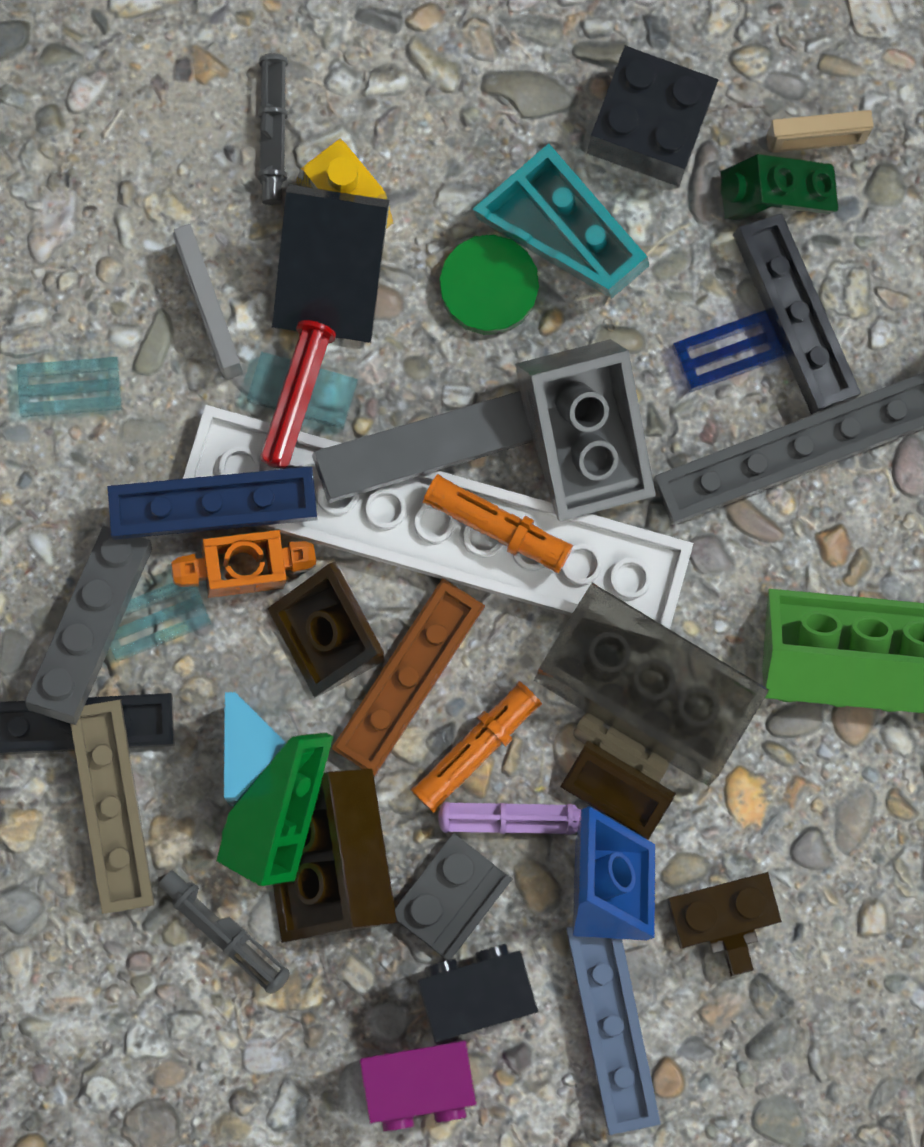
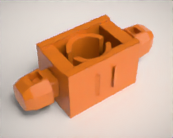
M280 530L203 539L201 548L203 558H196L195 554L178 557L171 562L173 583L175 585L195 587L199 586V581L206 580L208 598L284 589L287 580L285 570H291L292 574L307 572L316 566L314 544L306 541L289 542L288 547L282 548ZM263 548L266 550L269 575H262L265 562H262ZM226 553L223 566H227L224 571V576L227 580H221L218 554ZM247 553L253 556L256 562L260 563L258 569L253 574L246 576L235 573L231 566H228L230 559L236 554Z

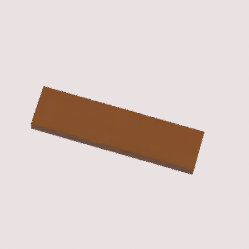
M442 578L332 746V751L360 769H373L375 778L485 609V605Z

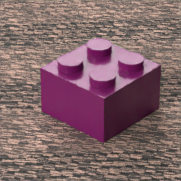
M466 1041L360 1059L370 1124L381 1122L383 1132L414 1127L413 1116L434 1113L436 1123L467 1118L466 1107L477 1105Z

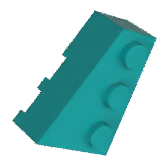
M549 143L472 209L479 221L610 298L616 296L650 266L647 255Z

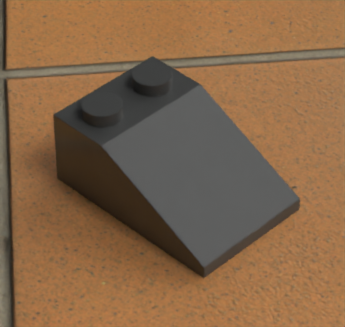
M609 339L515 364L525 416L557 520L564 521L656 496L629 350Z

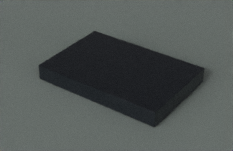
M288 184L285 196L272 328L297 331L296 327L299 321L310 320L330 327L335 331L336 338L371 343L390 200Z

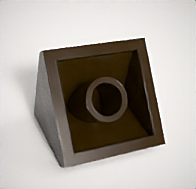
M336 561L323 567L267 608L314 698L385 662L384 651Z

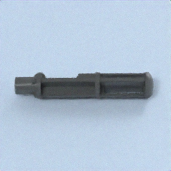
M268 53L259 59V65L261 66V109L258 110V117L261 118L260 171L257 173V179L262 184V203L266 205H279L282 203L283 181L287 180V172H285V119L288 117V111L285 109V82L288 59L282 54Z
M173 870L160 881L158 885L172 897L174 907L183 913L221 948L226 955L260 984L267 993H275L285 985L290 975L289 970L230 916L219 919L197 898L199 888L195 883H186ZM250 940L281 970L277 972L246 942ZM238 953L269 983L266 985L234 955Z

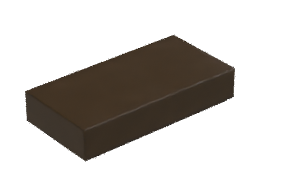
M588 740L560 786L649 840L676 795L672 790Z

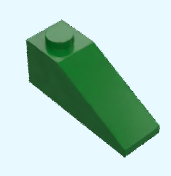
M324 732L291 736L228 813L226 824L221 833V844L216 862L260 887L295 881L331 748L332 735Z

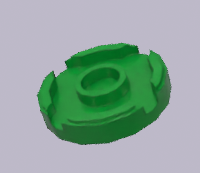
M494 234L474 236L457 245L446 258L439 281L441 298L450 317L464 329L482 335L498 334V332L511 330L521 325L534 309L539 291L537 267L528 251L512 239Z

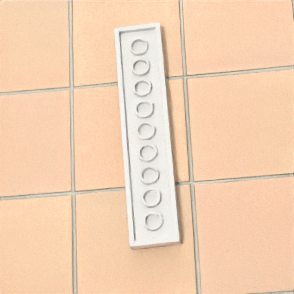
M205 405L183 479L280 470L279 468L267 466L260 458L271 423ZM301 431L290 464L286 469L313 467L318 520L257 526L271 531L280 530L281 534L439 579L443 578L446 581L664 643L668 638L694 544L593 514L559 521L551 502L441 471H435L328 503L312 455L314 451L341 443ZM439 474L453 482V484L476 494L521 519L527 516L535 520L533 525L556 538L558 537L574 545L560 573L557 574L543 566V564L520 553L515 556L507 552L508 547L497 540L476 531L440 510L438 511L422 503L435 476Z

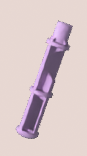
M444 802L439 809L438 821L444 833L480 832L572 835L578 830L581 809L572 804Z

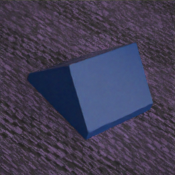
M590 806L581 809L575 841L573 936L645 941L655 938V844Z

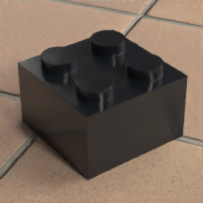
M625 45L592 130L587 154L680 187L719 79Z
M502 944L476 952L475 958L477 963L458 968L456 958L425 967L427 977L419 979L417 983L434 1043L538 1013L521 950L509 953L507 944Z

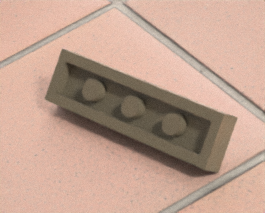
M121 699L85 705L77 724H71L102 914L153 906L155 901Z

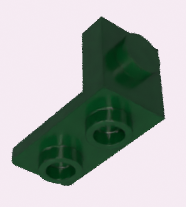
M756 154L720 171V190L723 198L724 219L741 221L770 207L831 214L838 211L835 168L832 164Z

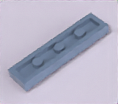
M573 926L567 927L566 933L608 1135L661 1125L622 939L573 936Z

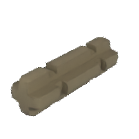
M586 713L582 716L574 729L573 735L576 739L584 744L588 740L658 783L661 781L669 767L666 759L654 752L651 755L644 751L646 749L645 746L612 726L609 729L602 726L604 722L594 715Z

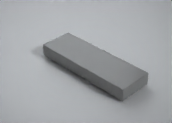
M191 224L178 227L172 233L175 245L222 377L228 380L243 374L241 364Z

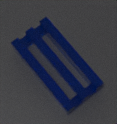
M766 310L677 341L672 345L674 354L679 359L681 372L686 377L689 392L782 360L784 357V352ZM761 326L763 330L762 334L692 359L688 351ZM765 344L769 345L770 350L697 376L695 371L696 369Z

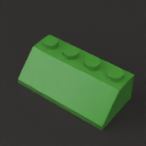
M769 588L762 662L764 698L777 699L783 702L798 701L829 704L835 707L873 708L887 712L924 713V603Z

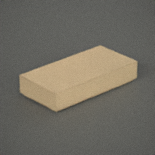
M863 110L774 119L766 135L768 152L777 153L864 144L874 127L872 111Z

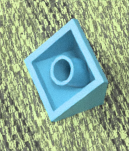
M225 692L224 799L229 806L236 805L286 744L236 692Z

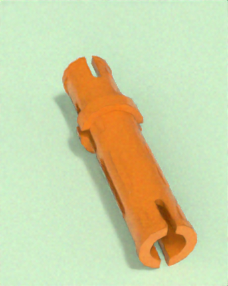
M439 474L431 482L422 502L497 540L508 547L507 552L515 556L520 553L543 564V566L557 574L560 573L574 546L533 525L535 520L527 516L521 519L514 514H510L497 505L453 484V482Z
M518 681L515 684L516 686L489 713L483 711L477 717L479 723L416 786L410 789L433 813L501 744L506 747L513 740L510 735L542 705L537 696L522 682Z

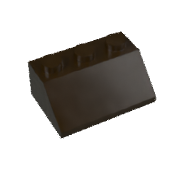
M373 769L324 772L295 881L273 884L281 943L360 931L397 923Z

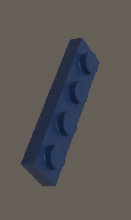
M312 466L107 486L111 537L113 540L318 520Z

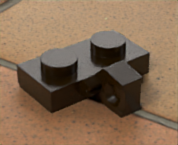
M768 872L667 898L680 949L709 942L712 954L724 951L730 976H737L754 970L747 944L758 942L755 929L782 922Z

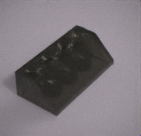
M594 583L590 584L534 678L535 682L586 713L599 718L604 724L622 732L645 746L650 752L663 757L668 763L708 787L718 778L769 692V689Z

